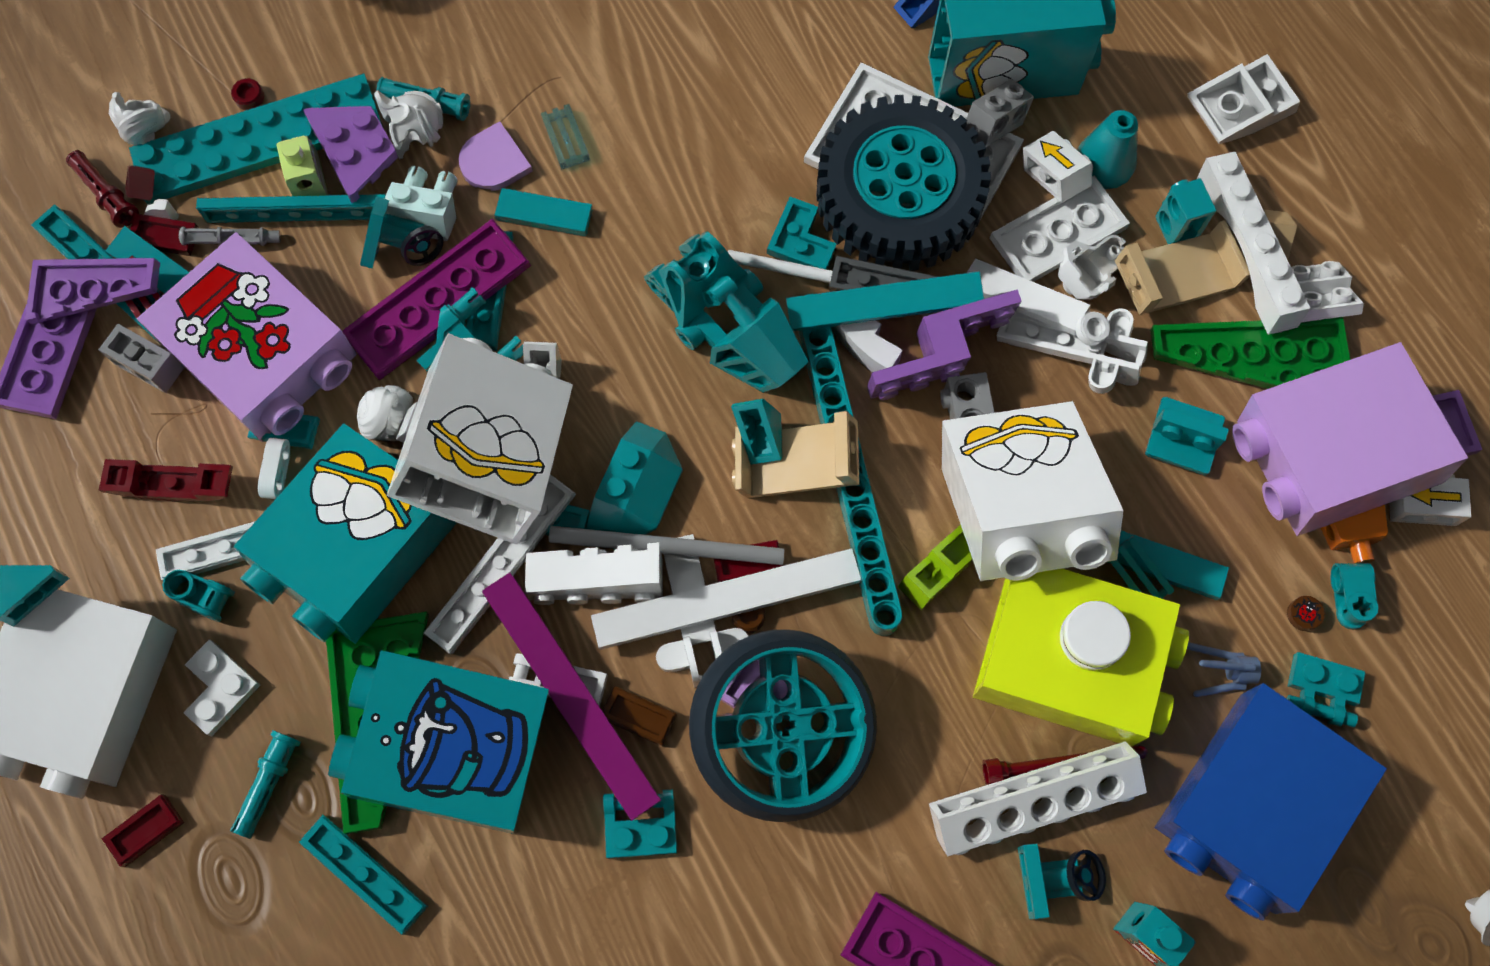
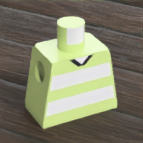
M303 135L278 142L276 146L284 179L292 196L328 195L319 154L308 136ZM301 180H309L312 184L305 188Z

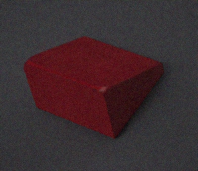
M134 165L127 166L125 195L130 198L151 200L153 196L154 170Z

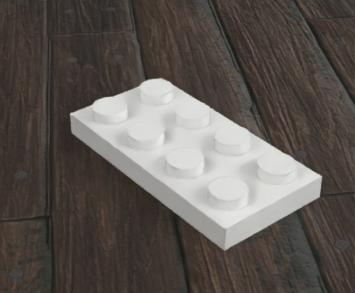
M1092 176L1091 187L1063 203L1056 198L1049 200L992 232L990 240L1015 275L1034 282L1060 267V263L1065 259L1063 250L1074 241L1096 246L1106 237L1117 235L1126 230L1130 223L1097 178Z

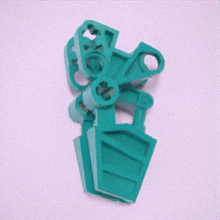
M705 231L701 235L691 236L679 246V251L684 258L679 261L674 259L666 265L664 263L657 265L644 276L650 289L675 313L679 324L675 328V332L683 344L694 351L706 341L712 347L710 364L755 389L766 392L781 387L809 362L779 302L770 297L762 304L756 298L764 290L758 277L749 269H743L738 265L722 244L709 232ZM724 302L734 313L733 317L739 323V326L726 334L703 310L705 307L719 306Z

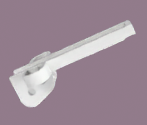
M1115 309L1108 315L1107 319L1111 328L1110 335L1104 342L1096 346L1085 345L1078 339L1077 335L1074 336L1016 311L1011 319H1009V323L999 328L997 334V341L1092 364L1088 375V383L1091 390L1099 394L1111 391L1115 382L1130 386L1137 385L1142 364L1147 356L1148 341L1130 337L1134 319L1133 315L1126 309ZM1106 351L1124 360L1104 356V353Z
M693 534L687 535V536H683V537H678V538H683V539H693V540H694ZM664 554L673 594L705 586L699 557ZM714 621L681 629L683 640L664 644L658 649L656 654L657 664L665 672H676L690 668L693 685L696 688L703 675L698 674L692 645L711 641L716 659L726 649L748 637V635L740 628H731L717 632Z

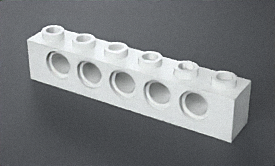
M1125 741L929 803L937 840L948 857L954 854H965L970 849L985 844L999 843L1004 838L1013 835L1031 833L1036 828L1051 823H1062L1070 817L1085 812H1096L1107 805L1127 802L1136 796L1147 793L1140 756ZM1042 798V800L1039 803L1035 804L1037 800ZM1009 809L1007 813L1001 815L1003 811ZM977 819L973 824L968 825L970 821Z

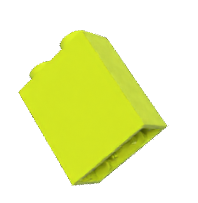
M1066 569L1037 572L1027 579L1018 581L1005 578L972 698L1113 742L1122 743L1126 741L1130 746H1134L1149 738L1150 732L1162 735L1169 724L1174 704L1173 695L1160 691L1165 667L1179 668L1189 641V630L1175 626L1180 604ZM1089 601H1102L1115 606L1126 617L1131 631L1130 645L1126 653L1113 665L1102 670H1087L1078 667L1067 658L1060 644V629L1065 618L1077 606Z

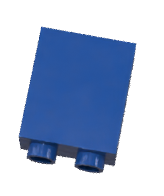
M1262 683L1240 695L1154 828L1171 839L1164 852L1175 863L1198 876H1202L1206 869L1210 867L1232 883L1225 896L1232 904L1248 915L1264 921L1270 911L1273 914L1299 912L1387 768Z

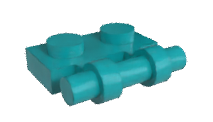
M1297 652L1293 655L1287 687L1301 690L1300 696L1288 695L1286 699L1309 715L1326 719L1328 724L1338 727L1342 724L1355 727L1358 722V715L1347 712L1345 704L1352 706L1360 704L1365 671ZM1315 695L1331 699L1330 706L1315 702Z

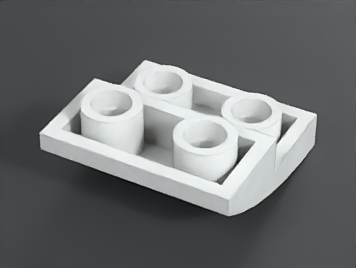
M1325 261L1317 265H1295L1291 267L1311 308L1302 322L1362 314L1364 303L1350 288L1352 276L1339 262Z

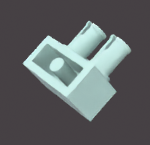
M411 166L408 169L403 184L391 182L384 198L389 200L387 214L422 223L424 226L434 227L442 235L443 240L448 241L456 221L452 193L457 185V177L448 172L444 181L446 172L442 171L438 174L434 189L422 188L428 174L423 168L418 166L417 172L414 175L416 167ZM434 234L432 238L438 239L437 234Z

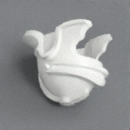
M379 90L374 93L383 118L386 122H389V132L399 159H402L404 153L409 150V145L412 141H419L422 145L428 143L432 147L433 143L440 139L437 131L443 126V112L440 104L430 95L420 91H408L402 96H392L390 99Z

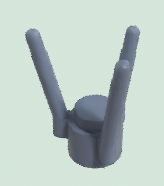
M1188 642L1187 650L1228 659L1227 662L1200 660L1199 665L1201 667L1225 669L1227 679L1233 680L1231 683L1196 690L1193 692L1194 697L1208 696L1231 690H1246L1247 684H1257L1259 682L1261 664L1257 657H1247L1244 653L1228 652Z

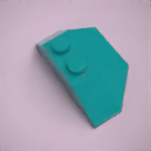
M636 421L621 438L594 496L586 529L646 535L658 528L683 472L666 432Z

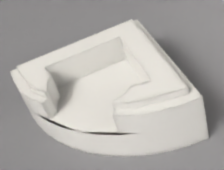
M157 199L154 201V204H147L144 215L177 220L179 216L170 202L165 199Z

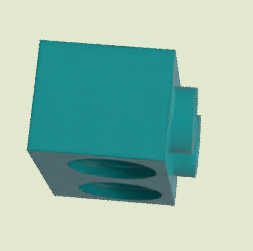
M1201 178L1193 181L1185 179L1171 186L1155 218L1167 243L1171 244L1201 236L1217 210Z

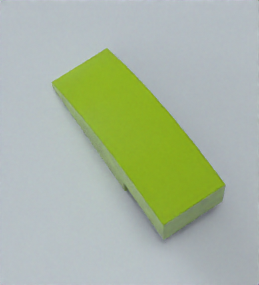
M961 525L932 549L928 556L914 567L898 585V588L920 610L927 606L973 562Z

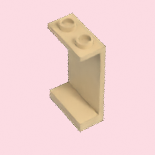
M1226 220L1220 221L1210 234L1144 251H1141L1138 243L1126 245L1115 259V263L1139 315L1238 289L1250 277L1246 259L1243 257L1236 243V237L1230 230Z
M847 411L834 413L833 423L783 429L782 459L753 465L750 464L739 428L735 427V438L732 441L735 469L732 472V482L735 490L747 498L859 485L858 421Z

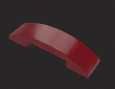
M105 459L99 491L152 500L192 502L222 500L228 497L233 466L199 463L198 467L142 465L136 460Z

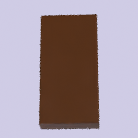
M614 686L603 709V713L611 724L662 747L677 716L674 712Z

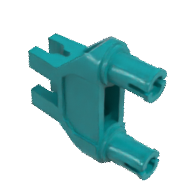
M473 287L452 306L448 304L440 309L436 344L416 360L425 371L428 372L448 333L459 338H475L464 326L466 324L465 320L484 305L486 301ZM515 335L497 353L517 361L523 356V344L513 352L522 343Z

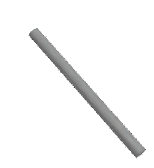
M550 526L549 542L613 549H618L620 545H632L633 549L641 551L647 550V543L659 542L661 553L777 565H783L784 548Z

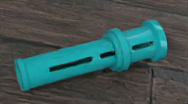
M381 77L377 83L376 91L379 90L390 99L392 96H402L408 91H420L434 98L440 104L444 114L456 116L457 120L464 121L469 114L471 101L470 96L466 93L457 95L446 92L441 87L434 90L384 77Z
M274 730L270 734L272 740L264 757H259L257 761L259 771L230 829L231 832L252 839L259 819L280 776L283 777L284 774H287L289 769L286 766L295 747H299L301 741Z

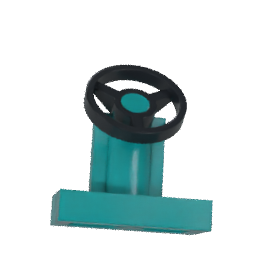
M376 197L369 219L360 265L373 269L380 243L401 248L402 257L408 264L413 266L425 265L434 260L441 252L444 243L439 231L434 227L424 226L422 223L387 214L389 200ZM434 234H437V245L428 255L427 250L431 245L430 239ZM408 250L422 254L424 258L417 260L409 259L406 252Z
M1038 843L1017 847L1029 920L1050 917L1047 899L1076 896L1082 901H1095L1104 893L1106 886L1105 870L1099 857L1092 851L1080 850L1074 852L1068 860L1041 863ZM1082 854L1085 855L1081 863L1078 865L1077 858ZM1091 860L1094 863L1098 874L1097 889L1093 884L1094 876L1092 869L1090 868ZM1082 887L1093 896H1086L1083 893Z

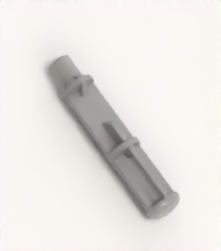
M181 227L179 230V241L184 246L187 244H218L220 246L237 232L249 244L265 246L267 243H280L281 235L280 230H266L264 227H260V229Z

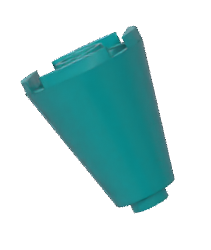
M1125 110L1111 113L1080 143L1077 149L1082 155L1089 157L1093 164L1092 176L1097 178L1104 189L1120 187L1127 183L1135 172L1138 147V121L1136 117Z

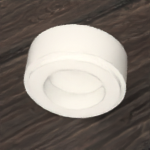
M1099 312L1085 314L1077 321L1075 327L1078 339L1088 346H1096L1104 342L1109 337L1111 329L1108 319Z

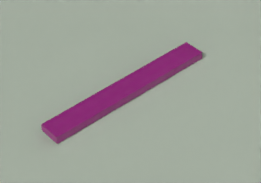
M511 572L482 590L487 601L544 688L549 689L548 694L631 821H634L662 800Z

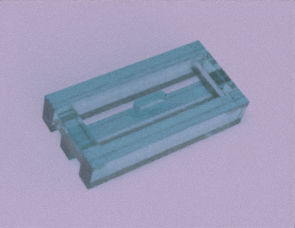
M569 104L564 105L562 110H558V108L552 109L553 113L547 114L546 111L540 113L561 170L590 161L588 151ZM567 117L581 155L576 156L562 118ZM556 121L570 158L564 159L550 122Z

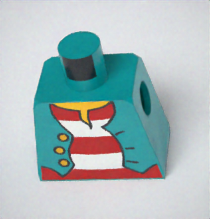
M1133 902L1113 928L1118 935L1154 966H1179L1196 943L1189 934L1160 909L1153 905ZM1140 917H1142L1143 919L1137 925H1135L1137 920Z

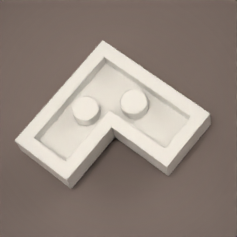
M209 639L185 664L208 687L183 713L206 735L212 737L261 685L215 642Z

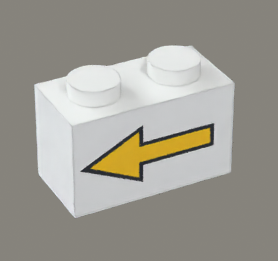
M1055 131L1023 147L1024 171L1061 203L1092 186L1093 164L1089 157L1082 155L1067 139H1063Z
M1452 474L1441 485L1391 502L1390 521L1457 526L1471 518L1469 479L1455 478V475Z

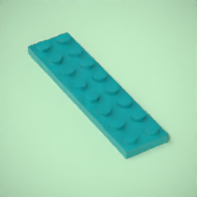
M365 73L154 139L145 144L129 147L134 166L150 168L155 172L152 199L144 201L147 204H153L157 199L172 198L278 164L280 159L276 144L280 141L304 135L308 136L317 151L323 149L303 111L306 108L371 106L382 125Z

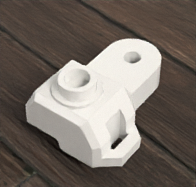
M1110 235L1096 246L1074 241L1063 250L1065 259L1060 263L1058 277L1063 282L1064 290L1068 294L1074 295L1077 300H1091L1097 298L1104 291L1109 290L1116 282L1114 276L1111 278V274L1118 269L1115 259L1124 249L1123 244L1126 241L1117 235Z

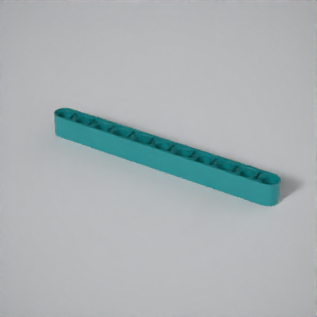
M831 326L798 331L803 352L809 361L806 365L820 423H833L834 413L847 411L853 416ZM819 338L823 340L825 344L822 346H815L810 341ZM826 367L833 373L824 376L819 374L817 370ZM827 397H836L840 401V403L837 405H829L824 401V399ZM858 437L859 485L853 486L860 488L863 494L859 497L850 496L846 489L851 486L836 487L850 547L853 550L861 577L859 585L870 628L877 635L889 636L897 630L902 619V610ZM857 517H864L869 520L871 525L868 528L861 529L854 524L853 520ZM865 548H872L877 552L878 558L867 560L862 556L861 551ZM874 579L881 580L885 584L886 590L874 592L869 587V582ZM881 611L889 612L893 616L894 622L890 625L881 624L877 619V613Z

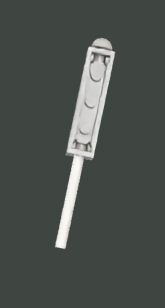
M728 250V253L737 264L829 283V292L937 277L836 256L832 271ZM938 312L926 313V314H918V315L928 316V315L935 314V313H938Z

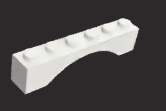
M1236 152L1206 158L1197 179H1202L1217 212L1229 224L1240 244L1251 277L1255 308L1267 334L1270 335L1298 328L1311 308Z

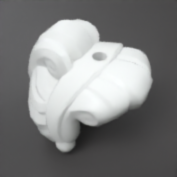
M119 92L112 94V99L109 103V116L118 129L120 137L130 145L136 146L154 140V132L162 129L170 120V113L152 100H128L125 103Z
M395 385L376 387L367 391L360 400L357 410L358 427L362 436L374 441H398L396 440L407 409L413 404V397L408 391Z

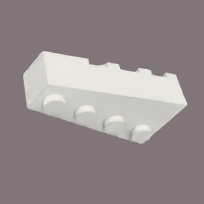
M659 542L647 543V550L641 551L633 549L632 545H620L618 549L614 550V553H607V551L598 547L585 548L577 556H573V552L570 550L526 553L525 594L529 600H534V603L538 605L554 604V600H567L569 604H586L588 599H601V602L605 604L621 603V599H635V602L640 603L663 597V559Z

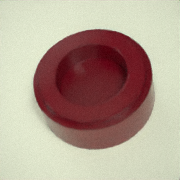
M241 79L231 89V96L240 109H253L259 107L264 101V92L260 84L254 79Z

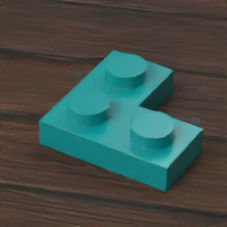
M789 197L767 247V254L787 262L828 269L837 244L809 234L818 214V206Z

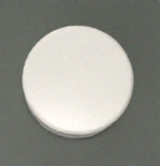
M1089 601L1077 606L1065 618L1060 629V644L1063 652L1072 663L1087 670H1102L1113 665L1126 653L1131 640L1130 626L1126 617L1115 606L1102 601Z

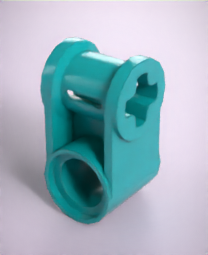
M1370 563L1333 564L1330 579L1334 591L1337 619L1347 629H1359L1366 622L1376 617L1379 606L1375 589L1374 568Z
M180 569L168 573L162 584L163 591L168 597L180 605L219 623L222 619L220 613L228 598L233 597L235 591L209 579H203ZM189 581L188 590L181 595H177L179 585Z

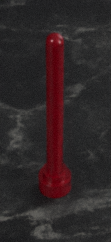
M1142 745L1131 746L1140 756V759H1144L1147 756L1148 751L1146 747ZM1087 753L1009 764L1006 761H1000L998 758L986 759L982 762L984 781L986 785Z

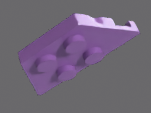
M371 106L306 108L303 110L351 203L356 202L360 198L358 192L368 182L373 184L381 176V172L389 168L398 158L395 148Z

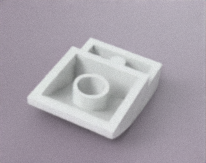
M1268 54L1245 67L1241 63L1187 93L1188 99L1218 144L1242 138L1296 113L1300 104V100Z

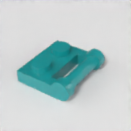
M673 789L663 790V793H659L658 796L662 801L652 807H664V818L634 821H616V811L624 809L614 793L603 794L607 859L677 854Z

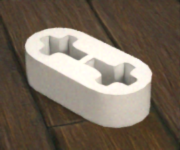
M269 438L266 442L258 479V494L260 498L276 499L284 489L290 459V443L287 439Z

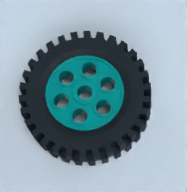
M895 95L894 103L888 104L887 98L884 96L877 98L875 108L872 107L870 101L862 103L860 115L853 108L847 113L846 123L840 119L835 124L834 133L829 132L826 137L825 146H822L820 153L816 200L817 202L819 201L820 217L824 216L823 225L828 232L833 229L832 239L837 245L845 239L844 251L851 256L857 249L860 251L859 261L868 262L869 257L876 259L875 264L884 266L885 261L892 262V267L898 269L902 268L903 263H909V271H917L922 260H924L927 268L935 266L938 255L943 262L951 257L953 249L959 252L964 247L965 240L969 241L973 236L975 228L978 227L990 189L991 172H988L990 160L989 156L984 157L986 151L984 142L976 143L978 132L975 128L972 127L965 131L968 120L962 115L955 121L952 119L954 109L946 105L943 112L937 110L938 101L933 99L929 100L928 106L920 105L921 96L915 95L912 96L911 103H904V95ZM894 148H904L906 150L898 151ZM923 159H932L934 163H927ZM877 163L880 167H871L868 164ZM898 175H906V176H908L910 179L904 180V179H900V178L897 177V176H898ZM927 187H935L939 191L932 192L929 191ZM873 191H880V192H882L884 195H883V196H875V195H873L871 192H873ZM909 203L913 208H904L900 204Z

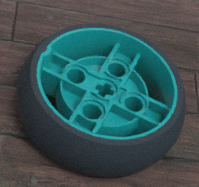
M795 630L760 632L736 642L721 653L700 680L693 697L689 717V735L694 759L710 788L724 802L739 812L753 818L773 822H792L808 819L828 811L846 798L857 786L869 766L877 734V716L872 693L861 671L854 662L828 641L815 635ZM797 656L809 659L823 668L837 684L844 702L830 703L824 692L814 682L799 675ZM759 660L760 678L744 690L735 705L733 713L717 714L722 695L732 679L746 666ZM783 680L788 688L787 694L778 700L774 696L773 687L776 682ZM820 712L824 717V725L820 730L814 731L811 727V718L814 714ZM782 716H784V720L790 722V726L784 728V734H782L781 730L776 729V723L782 722ZM753 719L756 723V732L752 737L744 738L741 726L746 720ZM846 737L841 755L832 770L819 783L808 789L807 772L824 759L832 745L833 738ZM736 748L742 759L751 768L768 776L770 795L756 792L738 781L724 763L719 749ZM790 751L794 758L793 764L789 769L782 770L779 765V759L784 752Z

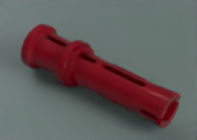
M75 150L68 154L66 164L74 170L83 183L96 196V204L101 210L107 211L110 214L111 222L119 228L131 225L135 213L139 214V211L134 204L128 203L124 199L122 190L119 187L110 185L82 151Z

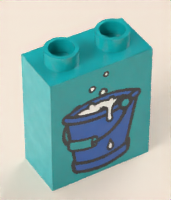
M381 650L376 668L359 665L350 691L349 706L363 709L364 712L356 737L339 735L332 753L328 776L344 780L341 793L348 798L514 834L549 689Z

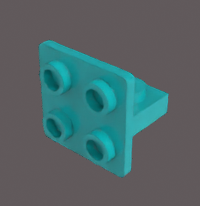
M1163 397L1159 404L1145 455L1206 476L1210 472L1216 450L1227 438L1229 429L1223 427L1225 417L1168 397Z

